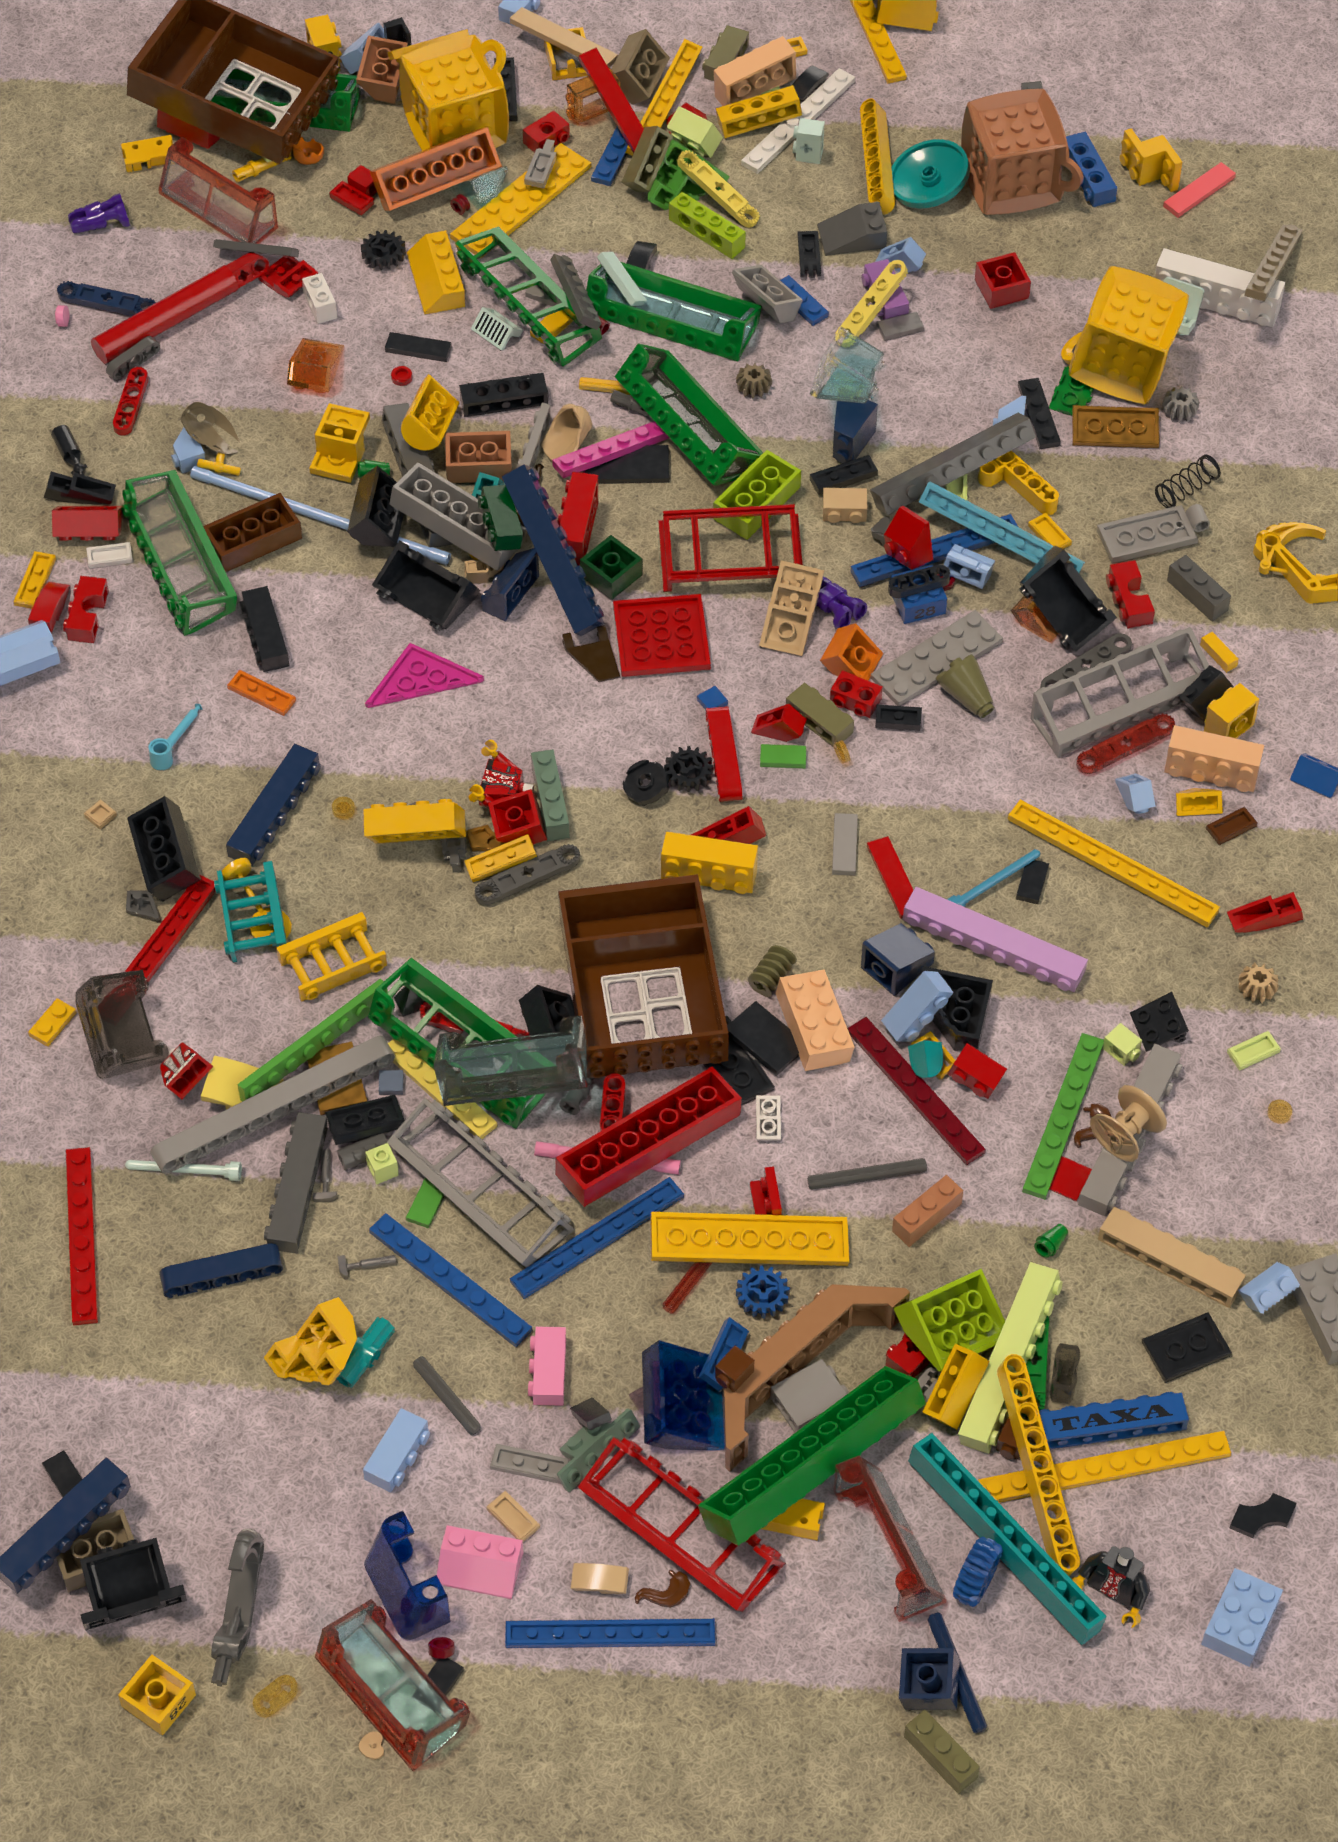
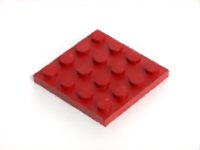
M701 594L613 601L622 677L711 670Z

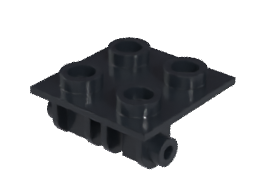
M1173 992L1130 1012L1146 1052L1152 1050L1154 1044L1162 1045L1172 1039L1177 1040L1178 1043L1186 1040V1032L1189 1029Z

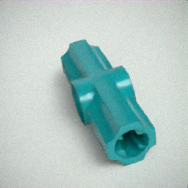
M377 1317L362 1337H357L344 1369L336 1378L339 1383L347 1388H353L365 1370L374 1366L372 1363L374 1360L379 1359L381 1349L395 1332V1327L383 1317Z

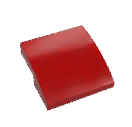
M283 256L272 264L268 271L260 276L258 280L276 293L289 298L303 287L302 278L316 275L318 271L305 260L299 262L295 257Z

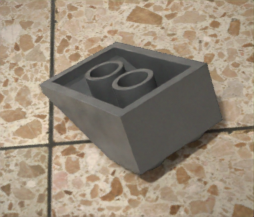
M879 202L858 204L817 224L825 256L883 249L887 244V229Z

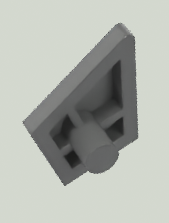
M147 890L127 891L126 913L160 921L151 893Z

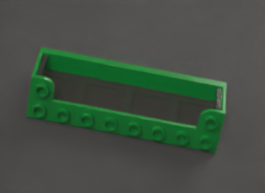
M638 343L614 376L714 486L735 481L763 454L760 448L669 350Z

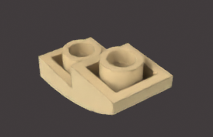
M574 1563L571 1589L574 1591H599L602 1594H626L629 1568L605 1564Z

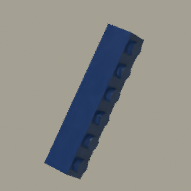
M294 743L227 842L228 857L235 860L247 858L251 866L254 865L256 860H261L264 848L268 843L271 844L273 842L276 830L279 826L282 827L285 824L287 814L290 809L294 810L297 806L300 794L307 791L311 778L318 775L321 764L319 763L317 752Z
M107 1457L102 1460L0 1556V1579L16 1594L22 1589L30 1587L34 1578L41 1571L49 1569L54 1559L60 1553L68 1551L78 1536L87 1533L96 1519L105 1516L114 1502L127 1495L131 1487L128 1475Z

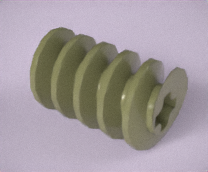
M771 946L763 956V959L758 963V966L753 970V973L749 975V985L755 992L765 997H771V991L777 989L780 977H785L787 971L792 969L791 964L797 962L796 956L785 947Z

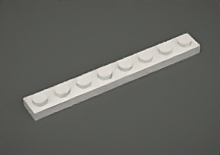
M840 68L836 70L800 104L802 116L782 121L741 160V165L758 174L795 139L793 138L794 127L799 126L800 118L815 120L855 82V76Z

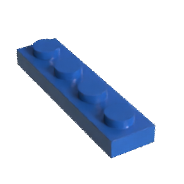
M618 126L591 176V182L611 187L627 155L625 152L628 143Z

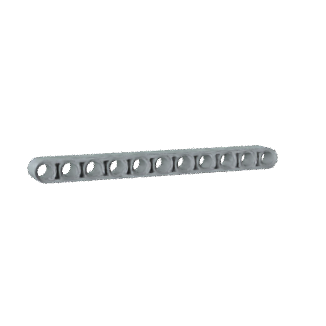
M383 1036L373 1037L159 1142L151 1149L150 1154L162 1173H171L386 1067L394 1061L395 1054Z

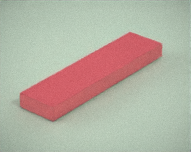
M1220 162L1164 201L1163 207L1179 218L1232 181L1236 173Z

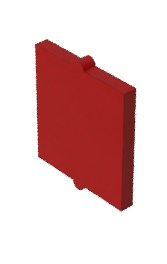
M1061 1156L1049 1190L1077 1201L1092 1169Z

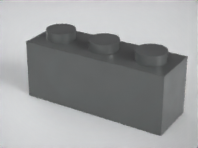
M1187 555L1169 565L1167 581L1209 620L1213 622L1229 610L1231 595Z

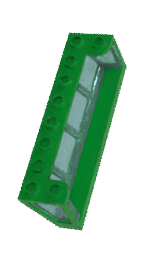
M233 69L225 83L245 91L255 77L239 69ZM337 75L338 85L336 90L330 92L328 101L325 105H321L317 117L312 118L309 127L350 132L361 95V86L356 83L357 76ZM262 82L254 93L255 97L275 106H285L291 102V95L287 91L268 82ZM222 90L217 91L211 99V102L240 115L248 105V102ZM256 108L249 117L251 120L276 122L275 116L262 108Z
M621 262L646 298L647 302L643 306L629 305L602 264H599L589 274L586 291L593 302V306L598 313L597 315L601 318L730 360L739 361L759 324L761 305Z

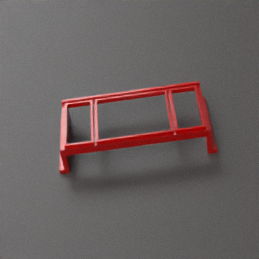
M795 504L663 511V520H658L663 592H672V583L777 578L779 566H772L768 515L789 514L793 563L803 565L798 513L795 514ZM761 516L765 567L701 569L698 519ZM691 519L695 570L673 571L669 520Z

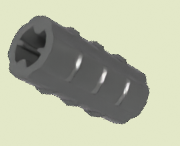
M384 1133L359 1140L351 1145L348 1144L346 1147L337 1150L344 1170L354 1166L357 1167L359 1164L366 1162L365 1152L386 1144L387 1139Z

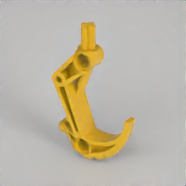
M1284 522L1268 526L1266 530H1262L1257 534L1253 554L1261 561L1259 565V572L1261 574H1269V571L1282 573L1307 603L1338 601V573L1328 576L1317 573L1312 575L1284 547L1288 542L1299 537H1315L1323 540L1326 530L1306 523Z

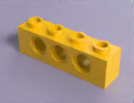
M793 85L715 108L718 124L724 138L802 116L800 100Z

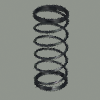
M1208 454L1202 455L1197 459L1196 463H1190L1188 468H1182L1179 474H1173L1171 479H1166L1156 485L1155 495L1157 500L1165 508H1171L1176 506L1175 496L1180 501L1185 500L1184 491L1192 496L1194 489L1189 471L1194 473L1200 481V488L1194 485L1198 490L1202 489L1201 479L1206 484H1210L1211 479L1217 480L1221 475L1217 461ZM1203 459H1207L1215 466L1218 473L1217 477L1209 474L1204 466ZM1196 464L1198 475L1189 469L1191 465ZM1198 465L1202 468L1203 472L1209 477V482L1204 481L1201 477L1198 470ZM1183 470H1187L1189 480L1181 475ZM1174 476H1179L1181 487L1172 480ZM1180 476L1191 486V494L1184 489ZM1166 481H1170L1171 489L1164 484ZM1172 482L1180 488L1183 499L1178 498L1175 494ZM1159 486H1161L1162 495L1167 502L1168 500L1164 495L1163 488L1169 493L1172 499V504L1168 502L1170 506L1162 503L1163 500L1158 492Z

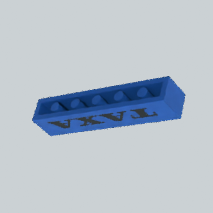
M1165 1392L1160 1396L1153 1397L1142 1395L1131 1400L1116 1399L1110 1403L1100 1404L1093 1402L1082 1407L1066 1406L1061 1410L1050 1411L1049 1409H1043L1039 1411L1049 1449L1183 1431L1187 1429L1189 1421L1182 1392Z

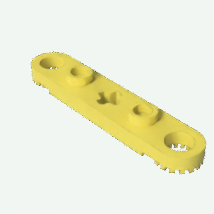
M690 150L682 151L677 159L678 166L740 224L748 228L755 226L760 217L757 209L755 210L754 207L749 205L748 201L704 160L699 159L696 153L694 154ZM683 158L690 159L693 164L686 163ZM744 214L751 215L753 219L748 220Z
M894 260L886 266L835 333V338L839 345L844 347L853 345L859 335L866 330L900 286V282L908 274V269L903 261ZM895 268H901V271L899 273L892 274ZM844 333H851L849 338L842 339L843 335H845Z

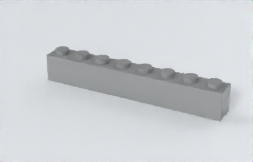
M1154 1044L1134 1087L1141 1089L1151 1096L1160 1108L1163 1109L1165 1102L1162 1099L1164 1095L1169 1097L1174 1085L1171 1081L1173 1077H1179L1183 1065L1179 1064L1181 1054ZM1142 1129L1140 1134L1136 1133L1134 1135L1139 1147V1153L1142 1152L1146 1143V1139H1143L1145 1134H1151V1132ZM1103 1147L1080 1193L1078 1205L1106 1216L1108 1210H1112L1118 1200V1197L1115 1195L1118 1190L1123 1191L1128 1179L1125 1175L1127 1171H1133L1137 1159L1133 1162L1121 1160Z

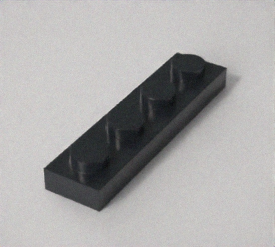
M514 57L506 58L501 76L507 96L509 121H518Z
M1039 377L1018 381L1021 396H1026L1025 409L1030 418L1039 450L1060 446L1061 440Z

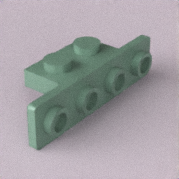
M627 1408L611 1424L607 1422L591 1431L583 1426L560 1448L562 1455L571 1459L557 1473L566 1491L571 1492L583 1481L613 1437L620 1440L624 1437L628 1439L640 1428V1424L631 1409ZM617 1446L614 1447L609 1456L618 1448Z

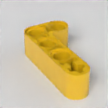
M1009 451L979 467L978 482L982 486L992 487L1001 480H1004L1040 513L1052 515L1057 511L1058 491L1013 451Z

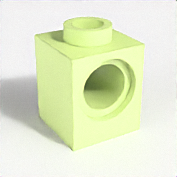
M1120 1023L1105 1036L1103 1050L1125 1066L1129 1061L1134 1062L1140 1056L1142 1039Z
M388 1143L365 1152L367 1167L376 1185L399 1176L397 1160Z

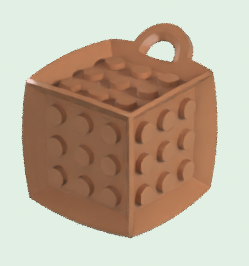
M1045 89L1002 92L967 103L962 124L961 147L965 151L970 163L968 183L983 214H1008L1045 207L1060 202L1064 191L1072 192L1080 187L1083 182L1082 170L1076 162L1069 158L1068 143L1060 116ZM1062 166L1067 167L1071 171L1072 179L1070 181L1062 180Z

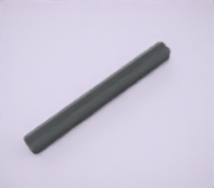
M924 1158L809 1175L807 1182L809 1189L814 1190L917 1174L927 1171V1163Z

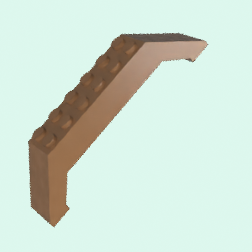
M832 1284L826 1290H820L809 1305H803L793 1319L784 1321L777 1333L773 1336H767L755 1352H749L747 1355L755 1360L754 1372L735 1393L729 1388H724L725 1468L730 1472L748 1456L749 1434L744 1430L745 1419L770 1398L772 1386L801 1371L851 1326H886L891 1330L899 1323L894 1308L909 1301L910 1291L906 1288Z

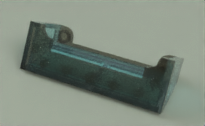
M582 1016L567 1017L562 1020L560 1032L466 1044L465 1038L456 1032L439 1034L433 1067L443 1105L449 1106L587 1088V1047Z

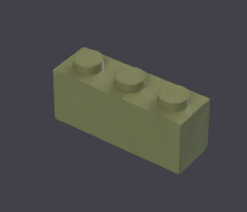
M727 25L724 31L719 33L716 45L711 47L710 56L704 60L702 65L704 79L714 81L715 69L744 55L749 46V31Z
M658 126L645 127L621 183L636 192H649L673 135Z
M805 682L786 697V704L789 703L807 719L805 726L834 749L853 734L854 720L848 713L842 712L831 700L824 698L817 689L810 687Z
M923 1710L905 1726L904 1738L958 1794L978 1778L980 1766L926 1710Z

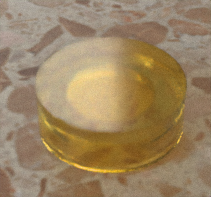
M844 741L835 742L834 750L840 763L849 762L851 759Z
M339 797L332 803V813L338 819H349L355 813V804L349 797Z
M1274 1100L1269 1104L1268 1117L1275 1123H1286L1291 1118L1292 1107L1284 1100Z

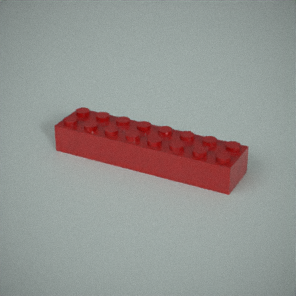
M710 1067L557 1156L555 1159V1175L582 1206L586 1207L740 1116L742 1098L713 1067Z

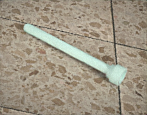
M128 1160L125 1163V1167L129 1170L161 1172L155 1161ZM231 1161L230 1164L226 1163L225 1166L187 1164L173 1172L224 1175L225 1178H229V1181H240L242 1163Z

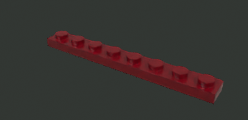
M867 1017L847 1028L853 1040L966 1166L985 1154L986 1149L929 1085L915 1074L911 1065Z

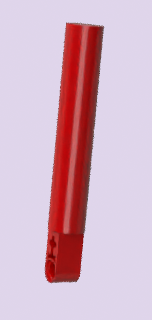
M249 252L233 262L217 268L92 338L91 346L96 356L104 364L111 362L148 336L154 338L236 292L240 287L264 275L269 269V261L255 252Z

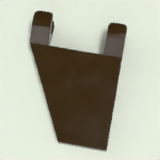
M605 625L597 626L599 641L574 647L571 633L562 634V643L565 651L594 679L602 682L620 678Z

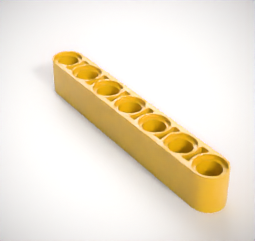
M869 98L860 106L868 200L870 203L879 202L882 214L886 215L895 206L887 117L885 110L873 98Z

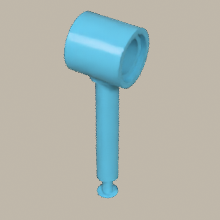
M195 704V709H191L168 739L157 738L150 742L148 746L150 764L154 769L166 770L172 766V747L198 716L197 712L203 709L201 704Z

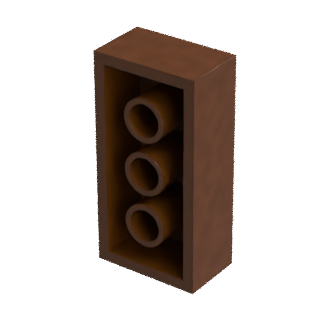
M281 493L203 526L225 572L302 539L301 522Z

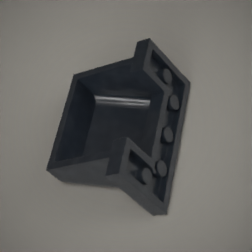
M157 1538L138 1542V1539L124 1542L122 1548L115 1550L112 1547L102 1548L97 1551L98 1555L80 1559L93 1611L80 1614L85 1631L187 1601L183 1584L170 1588Z

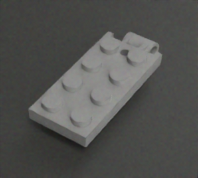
M1200 504L1190 506L1186 513L1182 505L1100 524L1097 525V532L1111 563H1116L1198 543V538L1195 532L1206 530L1210 526V522Z

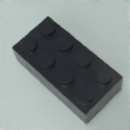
M163 796L127 817L149 893L163 902L201 880L183 816L177 804Z

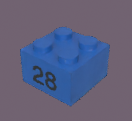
M933 565L926 566V567H922V568H918V569H914V570H910V571H906V572H902V573H898V574H894V575H891V578L894 577V576L902 575V574L909 573V572H913V571H916V570L928 568V567H931V566H933ZM917 578L913 581L917 585H922L925 583V581L920 578ZM943 587L900 599L893 598L904 624L946 614L947 596Z

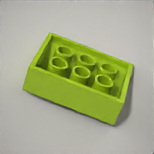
M982 1268L894 1308L903 1331L939 1372L943 1370L955 1344L978 1354L996 1345L1005 1323V1319Z

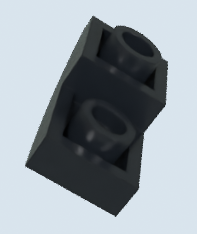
M813 65L807 68L792 84L799 100L804 102L814 89L816 90L825 82L829 73Z
M637 241L630 252L626 264L649 270L651 258L657 252V244Z

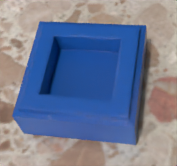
M716 686L697 695V701L705 710L706 708L725 707L728 705L727 698Z

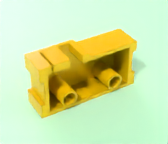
M171 135L121 144L123 158H126L124 159L126 172L142 170L141 163L147 162L148 169L152 166L177 162Z
M802 1498L761 1529L818 1541L819 1521L823 1519L825 1503Z

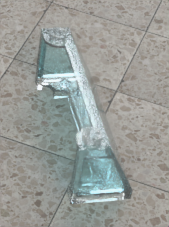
M840 327L819 360L810 395L816 399L866 403L869 398L873 399L879 390L876 387L878 382H873L875 371L879 372L885 363L882 360L884 353L843 327Z

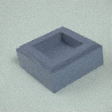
M379 1070V1095H403V1070Z

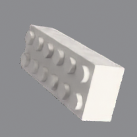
M1165 248L1162 251L1155 271V278L1164 281L1166 277H1172L1202 287L1204 295L1200 306L1201 309H1209L1222 315L1227 314L1240 320H1248L1261 326L1273 327L1285 287V282L1277 280L1265 302L1244 296L1246 288L1255 273Z

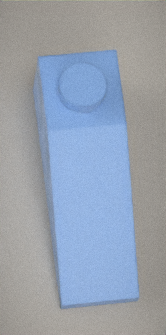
M380 23L370 28L340 56L343 66L350 74L359 71L368 35L384 38V29Z

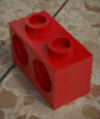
M842 670L830 689V700L838 708H846L853 711L857 716L871 718L877 708V704L882 700L883 686Z

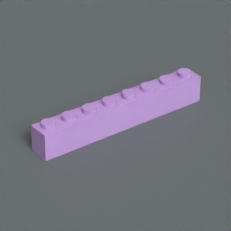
M915 887L904 907L902 920L906 921L909 925L918 926L927 930L932 935H939L950 940L953 944L962 945L977 954L988 956L998 963L1014 967L1017 971L1035 976L1040 981L1055 984L1061 990L1075 992L1086 971L1088 959L921 888Z

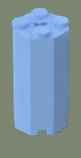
M41 620L0 636V686L60 663L57 647L53 645L52 641L54 639L45 621Z

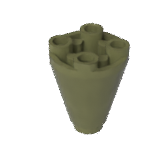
M972 654L963 660L960 657L953 660L949 664L951 668L936 677L937 682L974 715H978L980 718L989 715L995 707L993 706V700L978 661Z

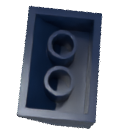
M535 548L518 552L511 560L506 562L504 570L500 575L495 576L491 587L485 590L481 596L483 612L503 621L508 619L539 577V556Z

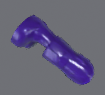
M120 193L113 195L102 203L96 201L83 208L75 209L68 214V221L73 233L105 228L107 226L106 221L113 219L118 220L123 227L130 226Z
M823 577L816 606L825 613L833 612V625L835 629L848 626L851 622V617L859 620L866 614L868 607L863 600L848 596L847 590L836 583H832L828 578Z

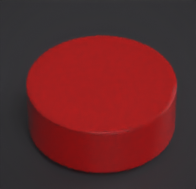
M406 366L395 367L391 372V380L395 385L405 386L412 381V371Z

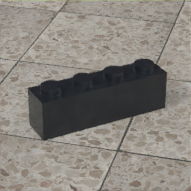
M268 586L242 591L243 601H239L241 613L247 615V618H244L246 630L252 632V635H249L251 647L257 649V652H254L257 666L261 665L263 672L289 667L288 652Z

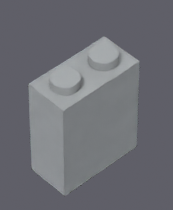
M823 1359L771 1387L770 1398L794 1433L849 1393L846 1386L840 1385L837 1381L834 1369L830 1365L827 1366Z

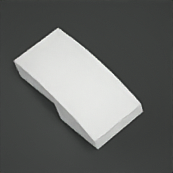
M756 1095V1140L781 1141L780 1096Z

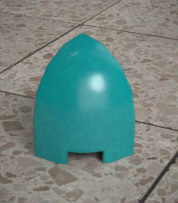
M923 1040L908 1046L911 1067L917 1076L930 1078L936 1076L941 1071L943 1066L942 1042Z

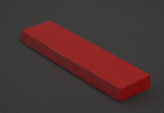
M889 836L867 842V849L900 919H902L904 907L914 891Z

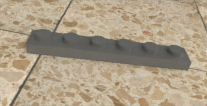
M553 254L550 259L551 264L579 323L598 330L601 321L577 273L578 271L574 267L572 259L566 255L559 256Z

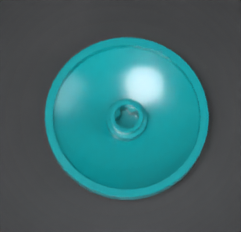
M944 139L927 140L911 146L895 160L891 167L895 198L905 206L918 209L935 207L949 201L963 189L970 175V163L963 148L952 141Z

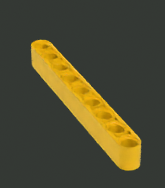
M1011 1354L999 1365L997 1370L998 1379L1046 1553L1070 1576L1079 1567L1080 1557L1026 1363L1021 1356ZM1007 1365L1013 1366L1016 1373L1010 1372ZM1014 1389L1019 1390L1023 1397L1017 1396L1014 1393ZM1020 1413L1026 1414L1029 1421L1022 1419ZM1027 1437L1034 1439L1036 1445L1030 1444ZM1034 1461L1039 1462L1043 1470L1037 1469ZM1040 1486H1045L1049 1490V1494L1042 1492ZM1047 1510L1053 1511L1056 1519L1051 1518ZM1054 1535L1060 1536L1063 1540V1544L1058 1543L1055 1540ZM1061 1559L1069 1563L1070 1569L1065 1568L1061 1564Z

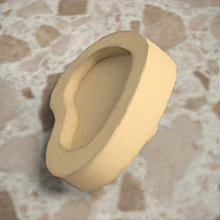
M373 1731L361 1739L358 1746L359 1751L366 1758L377 1760L383 1757L384 1749L381 1746L383 1742L381 1733Z

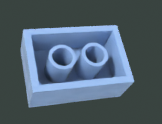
M1235 1568L1204 1633L1201 1645L1250 1667L1280 1602L1283 1589Z

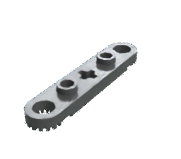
M1122 633L1111 636L1045 677L1041 681L1040 688L1046 687L1047 684H1055L1061 679L1072 677L1080 671L1091 669L1101 662L1110 661L1120 654L1129 653L1132 646L1131 638ZM1122 641L1126 643V646L1121 648L1117 647L1114 643ZM1082 663H1084V664H1086V665H1087V664H1090V668H1088V667H1084V668H1083V667H1082Z
M564 844L556 850H550L491 877V879L477 884L475 887V899L482 905H491L573 868L580 862V851L573 844ZM565 853H572L575 855V857H573V859L571 858V860H567L566 858L564 859V857L562 856ZM527 871L529 874L531 873L532 876L528 877L527 875H524V872ZM483 890H490L493 892L491 896L484 897L480 894Z

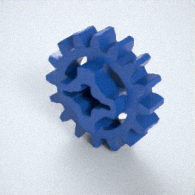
M760 1265L759 1271L751 1267L750 1275L743 1272L742 1280L737 1281L736 1297H739L738 1305H744L745 1313L750 1310L753 1311L752 1317L754 1318L758 1313H761L763 1319L766 1318V1313H770L774 1317L776 1309L782 1312L784 1304H788L790 1287H787V1278L781 1279V1271L774 1274L773 1267H770L768 1271H764L763 1265Z

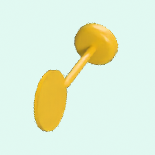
M239 858L226 865L222 870L224 881L246 877L252 868L249 859ZM250 886L243 887L249 897L255 896ZM256 905L255 907L258 912L253 917L267 915V912H271V908L263 909L261 905ZM282 911L287 939L291 933L292 924L289 917ZM266 924L250 927V932L254 938L269 936L270 933L274 932V926Z

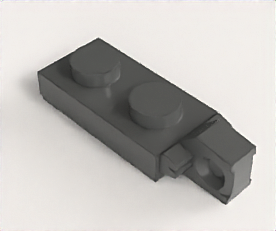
M466 838L441 839L442 852L445 861L450 860L452 872L462 871L461 858H466L467 853Z

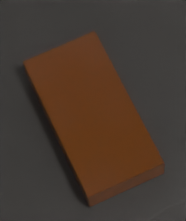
M1244 806L1208 824L1206 830L1217 844L1221 845L1257 827L1258 822Z

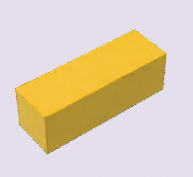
M1213 631L1201 638L1200 646L1226 673L1237 667L1239 659Z

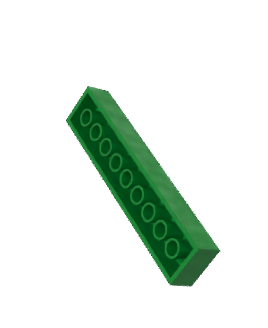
M884 1366L701 1502L698 1507L706 1529L738 1546L746 1542L749 1537L767 1526L770 1521L784 1513L790 1506L804 1498L806 1494L824 1483L827 1478L841 1470L855 1457L860 1456L863 1451L878 1442L884 1435L897 1428L900 1423L926 1405L918 1379Z

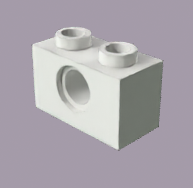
M319 273L302 278L304 297L317 324L336 319V302L323 274Z

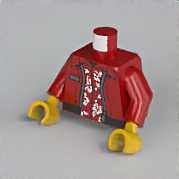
M489 739L486 741V746L481 749V753L484 756L491 755L492 759H488L481 785L475 784L469 789L472 792L468 796L469 801L476 802L478 800L480 806H485L489 809V802L532 789L534 793L533 784L523 783V770L518 768L500 751H496L497 743L494 740Z

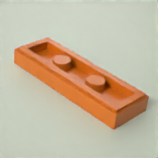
M239 670L227 684L229 690L282 716H285L296 702L295 696L242 670Z

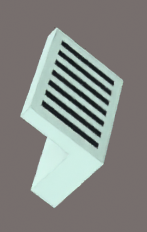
M487 307L481 308L471 327L474 332L500 350L505 348L511 336L520 337L523 329L502 314Z

